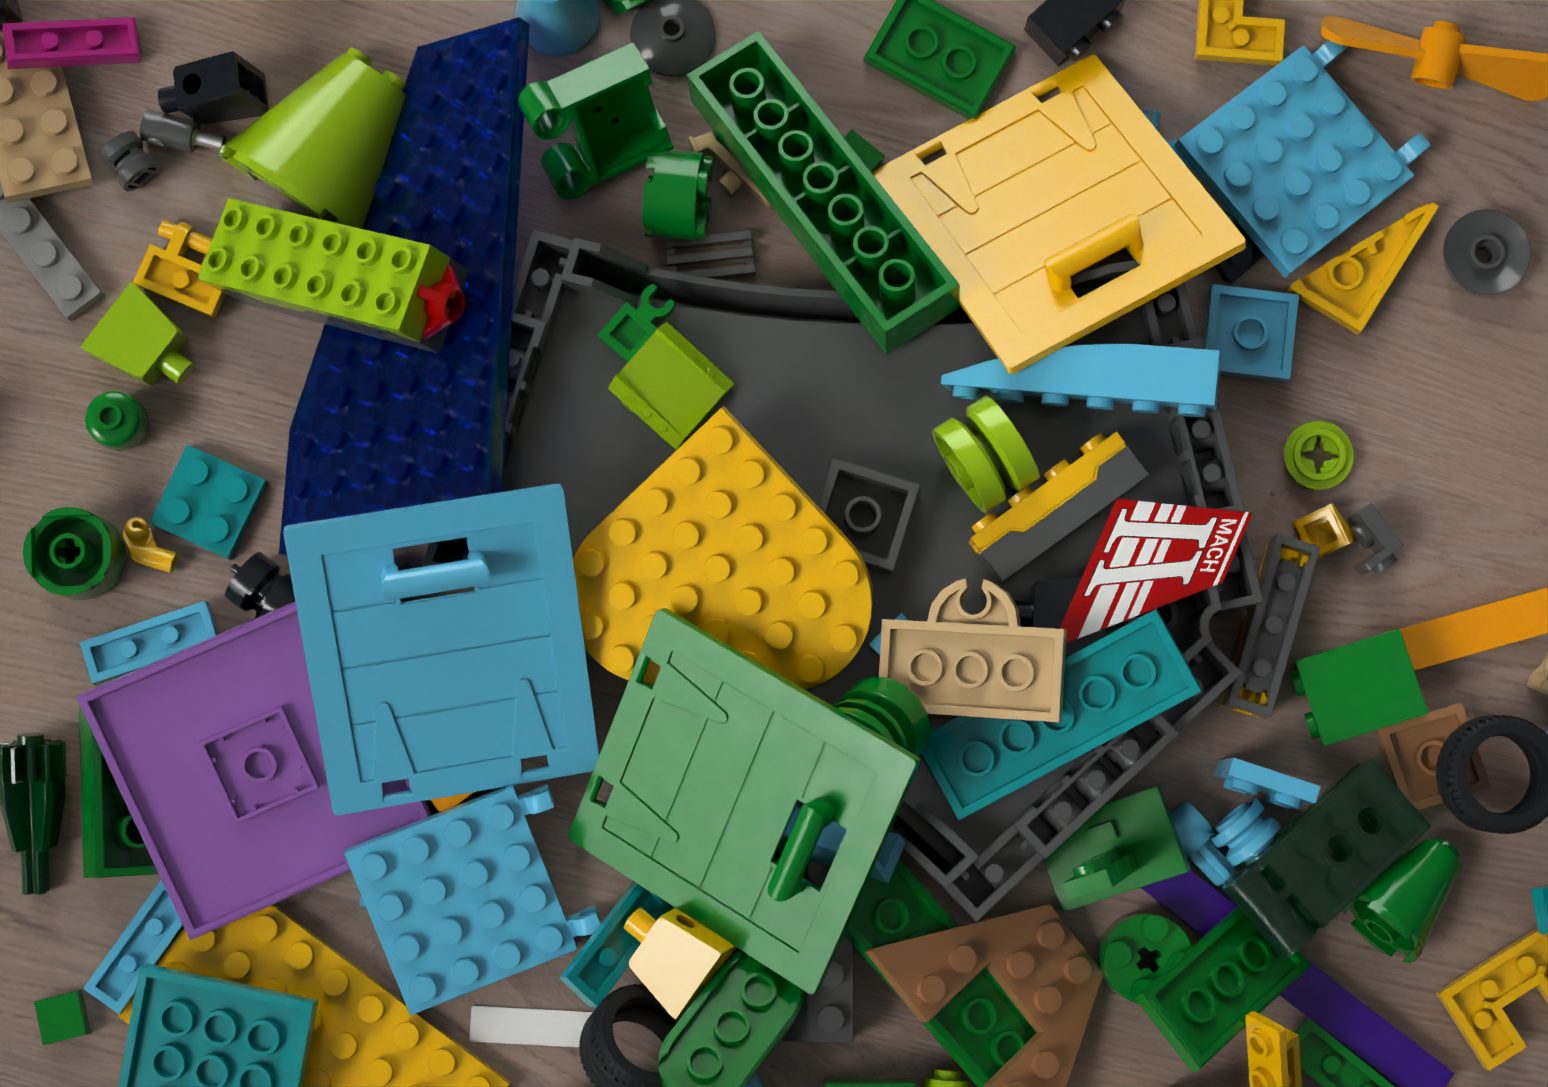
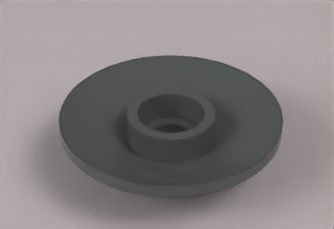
M656 0L646 6H641L632 21L630 38L631 43L635 44L650 71L663 76H683L703 65L709 58L715 43V27L710 13L698 0ZM669 24H676L680 27V31L673 36L667 35L664 29Z
M1476 210L1461 217L1449 229L1444 240L1443 259L1448 273L1459 286L1479 295H1496L1511 289L1524 277L1530 264L1531 247L1526 232L1515 219L1496 210ZM1478 249L1485 250L1488 253L1489 261L1487 263H1482L1476 258V251Z

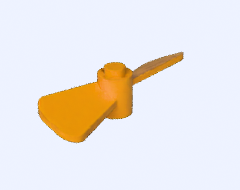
M1328 15L1322 18L1320 34L1331 42L1415 58L1410 80L1417 84L1437 89H1453L1456 75L1525 101H1540L1548 98V53L1465 44L1466 36L1459 33L1460 26L1445 21H1434L1433 27H1424L1421 39L1419 40L1340 16Z

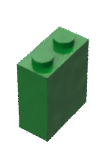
M1400 628L1297 660L1295 662L1298 670L1290 672L1298 697L1307 695L1312 712L1304 714L1312 739L1321 737L1324 746L1429 714Z

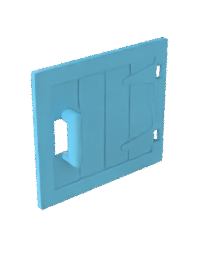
M550 484L284 527L285 546L334 815L356 813L581 774L594 770L599 757L566 504L561 484ZM467 538L469 552L467 560L398 570L394 563L392 549ZM474 587V591L407 602H401L400 600L401 598ZM547 755L549 766L522 770L520 759ZM409 779L411 790L383 794L382 783Z

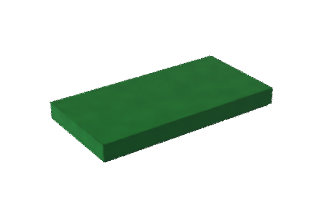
M1244 900L1135 997L1192 1073L1201 1069L1246 1027L1245 1016L1248 1013L1255 1011L1260 1014L1311 966L1298 949L1288 954L1265 924L1259 925L1253 919L1255 913Z

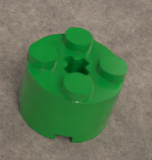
M650 149L646 168L653 169V176L649 175L648 181H644L642 210L643 228L646 229L644 235L647 237L686 240L705 239L707 223H710L712 198L707 197L708 182L712 181L713 156H704V153Z
M61 507L51 510L42 516L43 518L34 528L31 527L26 535L23 546V559L26 570L47 591L70 599L87 600L98 597L117 586L125 565V546L117 528L104 518L84 509ZM79 547L81 550L80 556L75 557L74 561L70 560V553L77 552Z
M1131 913L1118 918L1105 930L1099 947L1098 966L1109 988L1121 997L1139 1004L1135 997L1190 949L1192 945L1186 933L1168 918L1151 913ZM1141 948L1154 952V955L1151 957L1153 965L1150 968L1142 965L1137 966L1136 964L1141 959L1138 953Z

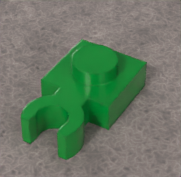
M654 284L649 285L642 292L641 305L637 310L626 302L597 334L598 339L626 363L632 359L655 333L657 327L653 323L656 320L666 319L674 311L675 302L672 299L668 300L662 308L651 306L650 300L658 292Z

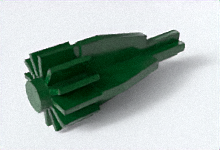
M44 733L18 734L17 740H13V743H0V807L12 852H21L22 894L41 895L50 891L48 851H50V847L57 846L65 802V777H67L66 741L45 739Z

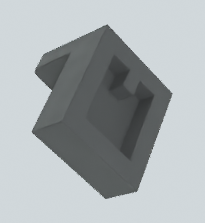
M1372 503L1361 508L1348 518L1353 525L1351 532L1357 542L1365 549L1370 547L1374 552L1373 555L1355 568L1360 575L1370 570H1373L1378 575L1398 560L1393 553L1404 546V544Z

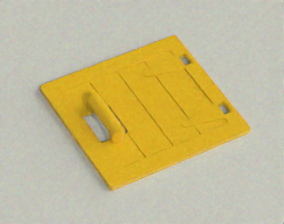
M1094 54L982 112L976 119L971 118L872 172L874 177L960 284V305L1009 374L1019 372L1246 248L1245 237ZM1057 87L1059 88L1060 94L1043 103L1038 100V97ZM941 149L944 150V156L927 165H924L921 161ZM1125 247L1140 265L1080 298L1071 289V276Z

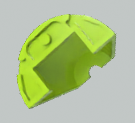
M350 47L346 54L342 53L224 144L218 152V156L254 181L258 177L317 216L318 219L369 230L412 103L408 96L402 92L407 84L388 70H385L381 75L369 66L371 60L357 49Z

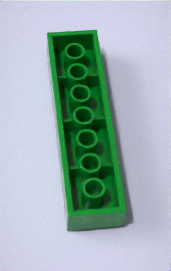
M759 30L687 74L691 102L886 355L959 309L960 284Z

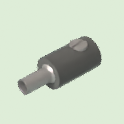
M146 110L141 120L140 139L155 146H166L194 152L197 145L220 150L226 144V136L201 131L200 122L153 110Z

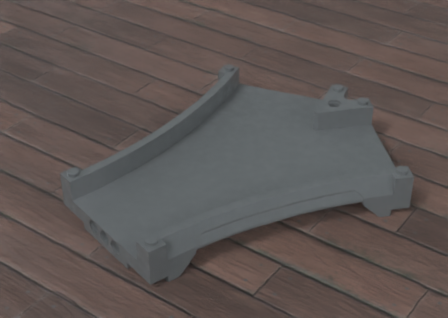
M534 229L507 309L502 311L447 477L449 484L443 501L550 484H561L564 490L572 556L574 558L585 538L676 451L670 444L660 438L638 415L624 407L620 399L608 389L615 375L627 363L598 339L597 336L626 302L637 310L641 305L642 292L646 287L654 284L658 292L651 298V306L662 308L668 300L672 299L675 302V308L669 317L663 320H656L653 325L658 328L665 322H668L735 384L692 435L721 407L725 406L857 548L866 564L873 588L872 620L867 636L857 654L842 671L822 684L805 689L831 706L838 703L858 681L872 676L879 677L880 656L868 644L881 633L882 619L894 620L902 613L909 621H927L931 604L941 590L955 581L965 578L970 581V589L964 596L963 604L967 612L975 615L982 612L987 604L986 595L981 588L983 579L996 583L1008 592L1013 600L1031 601V589L1035 582L1082 578L1115 501L1001 585L998 584L978 557V553L976 554L969 545L968 541L976 534L971 527L992 511L997 517H1000L1012 507L1008 500L1019 491L1010 488L1004 483L1006 490L1005 501L987 513L979 510L951 474L934 442L931 432L951 417L961 421L968 427L965 419L966 408L985 395L992 398L1003 410L1032 454L1040 474V478L1030 484L1033 491L1048 482L1044 474L1060 461L1066 459L1071 465L1084 454L1079 448L1099 433L1108 438L1117 431L1124 440L1125 445L1130 448L1149 474L1142 482L1118 499L1245 512L1218 400L1216 411L1206 410L1205 417H1188L1178 415V408L1160 406L1158 414L1134 412L1132 411V404L1114 403V410H1098L1087 408V401L1069 399L1068 406L1060 407L1041 404L1042 397L1024 396L1023 403L997 401V394L979 392V399L977 400L952 397L953 390H947L941 385L942 375L982 362L998 359L960 303L959 309L886 355L837 291L746 284L651 268L646 263L605 245L575 237L573 240H569ZM1136 260L1108 264L1071 277V289L1080 298L1140 265ZM1185 282L1065 346L1139 344L1205 349L1202 337L1198 338ZM1246 530L1223 583L1161 606L1166 613L1165 624L1202 688L1201 692L961 820H958L922 753L918 755L920 758L919 767L890 832L899 834L906 843L903 850L940 884L939 886L971 919L978 921L1035 866L1052 854L1179 735V732L1242 674L1211 642L1213 638L1208 627L1212 616L1247 610L1263 602ZM467 538L429 543L421 567L467 560L469 553ZM1145 613L1107 627L1105 636L1144 616ZM928 714L931 731L957 716Z

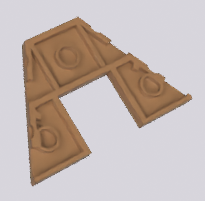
M1050 904L869 948L865 951L920 1023L929 1022L986 967L1037 1033L982 1087H1067L1103 974L1100 967Z

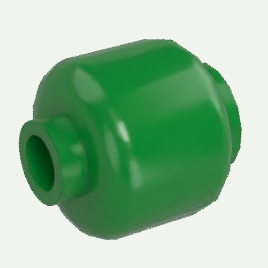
M118 391L104 392L95 397L88 405L85 414L86 429L91 438L102 446L115 451L130 450L139 445L146 436L149 427L148 414L143 405L128 394Z

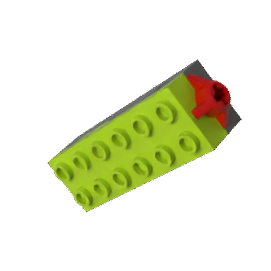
M228 198L198 279L242 303L440 354L450 325L455 323L464 312L465 297L462 291L470 270L429 244Z

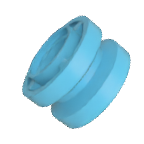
M1257 798L1248 803L1244 802L1231 811L1216 825V830L1209 838L1217 848L1226 845L1229 847L1226 859L1232 866H1236L1243 861L1248 862L1258 855L1274 840V835L1281 828V825L1274 817L1267 819L1261 817L1265 807Z

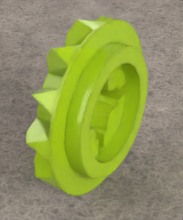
M1311 421L1296 428L1288 436L1282 453L1286 465V473L1290 474L1297 481L1298 486H1304L1315 491L1333 488L1340 484L1349 474L1354 460L1353 447L1348 436L1336 425L1325 421ZM1318 438L1321 452L1328 454V456H1335V458L1323 461L1316 473L1314 461L1301 457V455L1314 450Z

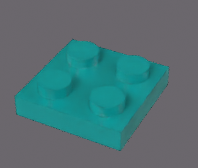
M187 445L149 523L232 560L269 482Z

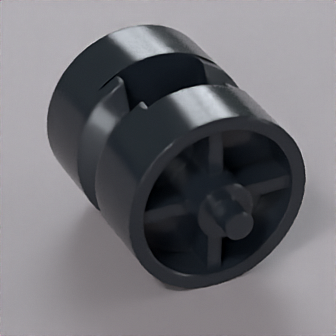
M255 553L241 567L237 564L231 567L230 571L235 575L226 589L225 597L245 612L255 610V618L295 601L291 575H279L280 566L263 553Z

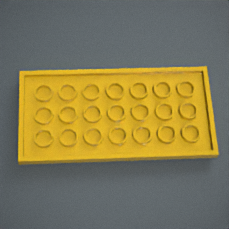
M275 904L192 940L189 939L183 928L156 964L162 967L318 1000L303 1087H509L512 1083L419 1012L410 1016L406 1003ZM134 996L124 1011L118 1015L128 1024L130 1023Z

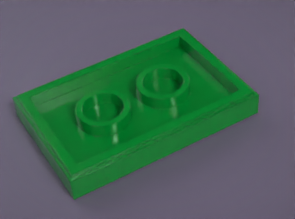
M896 0L866 52L863 62L967 119H976L1016 51L1017 46L933 0Z

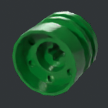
M872 676L858 681L838 703L833 705L836 709L916 756L928 745L931 729L928 714L921 701L905 685L890 678Z

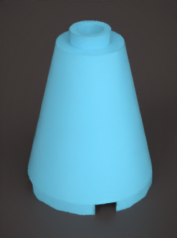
M517 0L515 20L519 33L534 50L540 54L560 57L581 50L580 47L585 45L590 39L592 40L597 33L600 9L598 0Z

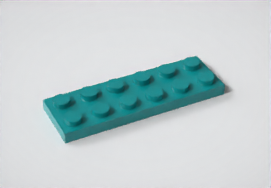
M1155 609L1065 658L1062 722L957 716L931 731L928 745L921 753L958 820H961L1202 691V688L1160 613Z

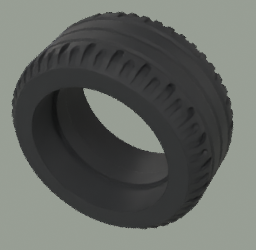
M1491 715L1471 719L1460 725L1449 735L1437 758L1436 781L1439 794L1445 806L1459 821L1482 832L1514 834L1535 827L1548 816V735L1541 728L1520 717ZM1492 736H1504L1516 743L1526 756L1530 769L1529 786L1524 797L1515 807L1503 813L1491 812L1484 808L1474 797L1468 782V766L1472 754L1483 741Z
M644 984L626 985L612 991L589 1016L580 1036L579 1055L581 1057V1064H583V1070L586 1071V1076L590 1078L591 1084L593 1083L594 1087H663L659 1072L643 1070L632 1064L621 1053L614 1038L613 1023L622 1021L638 1023L650 1029L663 1043L682 1016L674 1019Z

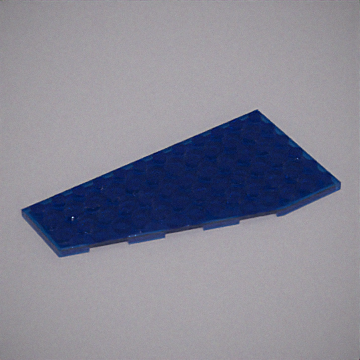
M520 17L417 47L405 82L407 85L402 91L406 94L380 177L375 184V193L363 229L429 244L469 269L470 272L462 291L465 297L464 312L455 323L450 325L440 354L324 324L289 430L279 554L287 556L283 534L284 527L287 525L501 492L524 114L519 107L518 98L521 91L526 87L530 24Z

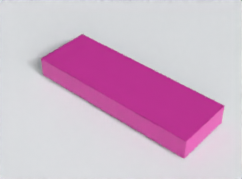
M135 17L2 23L8 70L140 63L141 55Z

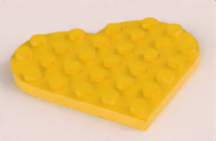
M725 406L721 407L585 538L573 558L585 649L601 666L626 680L630 679L657 610L662 608L669 609L804 690L831 679L852 661L867 636L872 620V582L866 564L857 548ZM651 660L643 681L654 685L661 666Z

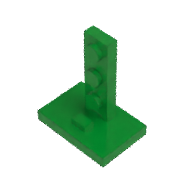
M1160 785L1105 803L1052 854L1044 859L1062 912L1191 870Z

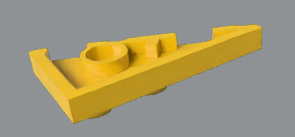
M1431 202L1416 208L1392 225L1376 232L1340 256L1334 257L1305 277L1294 281L1286 292L1299 294V300L1358 335L1365 327L1439 206Z

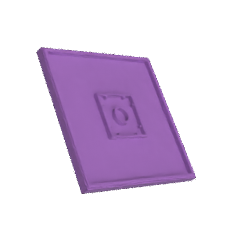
M295 601L76 696L190 940L350 871L351 869L344 855L346 848L432 815L426 800L344 815H334ZM409 779L382 783L383 794L411 790Z

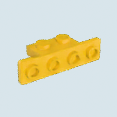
M1255 1011L1248 1013L1245 1016L1250 1087H1302L1299 1035Z

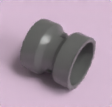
M127 131L115 136L102 147L99 153L106 166L115 169L117 181L127 192L145 186L160 171V165L155 158L143 151V142L134 131Z

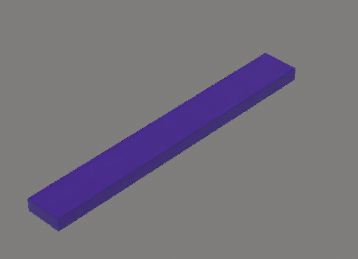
M1191 870L1140 887V889L1202 937L1237 907V905ZM1309 962L1311 966L1279 995L1397 1087H1445L1455 1074L1311 962Z

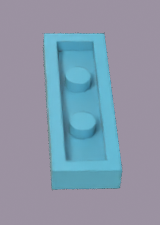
M202 601L79 643L91 683L98 685L216 636L219 632L210 603Z
M162 880L156 885L83 988L117 1014H121L135 995L139 967L145 963L156 965L184 928Z

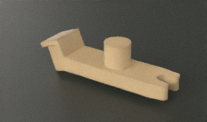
M712 131L696 138L688 137L693 152L704 153V156L710 154L728 171L718 181V184L726 193L732 195L743 185L768 209L771 207L770 203L734 156L716 140Z

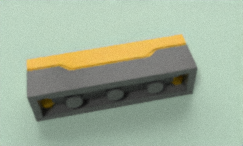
M1117 431L1108 438L1099 433L1079 448L1084 455L1070 465L1066 459H1063L1044 474L1048 482L1033 491L1030 485L1008 500L1012 507L1000 517H997L992 511L971 527L976 534L970 538L968 543L975 553H978V557L999 585L1108 507L1149 475L1130 448L1125 445L1124 440Z
M1276 534L1267 540L1257 574L1263 602L1246 611L1232 663L1242 674L1223 691L1219 703L1220 707L1259 719L1272 716L1320 546L1281 534Z

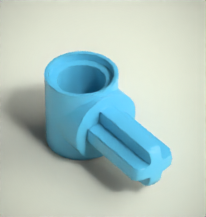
M1182 802L1171 813L1186 858L1190 857L1214 885L1219 886L1234 874L1235 868L1209 840L1213 834L1211 832L1213 829L1207 820L1189 802Z

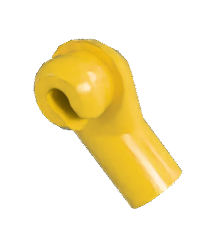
M140 517L129 519L125 523L123 538L132 560L138 564L173 573L177 566L178 553L157 546L152 531L145 519Z

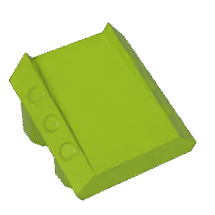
M665 322L656 329L655 333L624 368L615 375L608 389L620 399L624 407L638 415L660 438L677 450L735 384L668 322Z

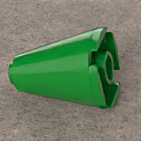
M1430 838L1423 840L1351 893L1342 903L1343 913L1345 914L1349 909L1356 917L1351 923L1353 928L1378 950L1390 957L1397 951L1407 955L1402 962H1415L1422 954L1461 870L1462 865L1458 859V850L1451 843L1441 838L1437 840Z

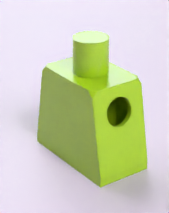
M133 282L128 284L80 346L96 359L150 386L155 384L162 374H165L180 385L187 380L195 367L194 363L179 353L187 343L188 337Z

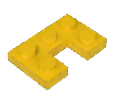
M1198 0L1194 60L1276 66L1283 61L1285 20L1243 16L1244 0Z
M1536 927L1435 992L1485 1070L1491 1071L1527 1047L1502 1008L1534 987L1538 988L1548 1004V936L1540 934L1538 927Z

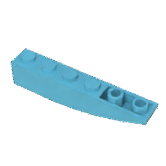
M1139 344L1076 345L1063 347L1015 374H1009L1000 360L994 359L944 374L941 378V385L947 390H953L952 397L977 400L979 399V392L997 394V401L1009 403H1023L1024 396L1042 397L1041 404L1066 407L1069 404V399L1087 401V408L1098 410H1114V403L1132 404V411L1139 413L1158 414L1161 406L1178 408V415L1205 417L1206 410L1216 411L1221 353L1220 350Z

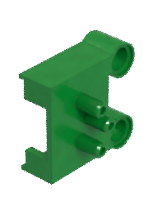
M630 43L595 60H590L584 65L547 82H533L526 86L519 95V107L538 138L552 140L564 134L569 125L571 127L576 144L572 145L564 142L554 144L544 152L541 158L542 168L556 193L563 199L572 200L579 198L590 187L646 162L650 149H674L667 127L655 109L648 87L653 84L650 68L634 43Z

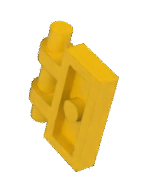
M164 219L159 226L158 235L169 239L170 242L166 250L152 244L149 245L133 283L141 289L215 319L226 294L198 279L212 238L195 232L194 226L184 222L175 224ZM191 248L206 254L202 264L184 258L185 251Z

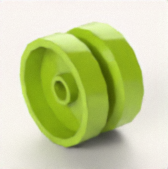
M985 395L966 408L965 419L968 427L961 421L951 417L934 428L931 433L941 456L955 480L979 510L987 513L1005 501L1006 490L1004 483L1014 490L1021 491L1038 480L1040 474L1032 454L1010 419L992 398Z

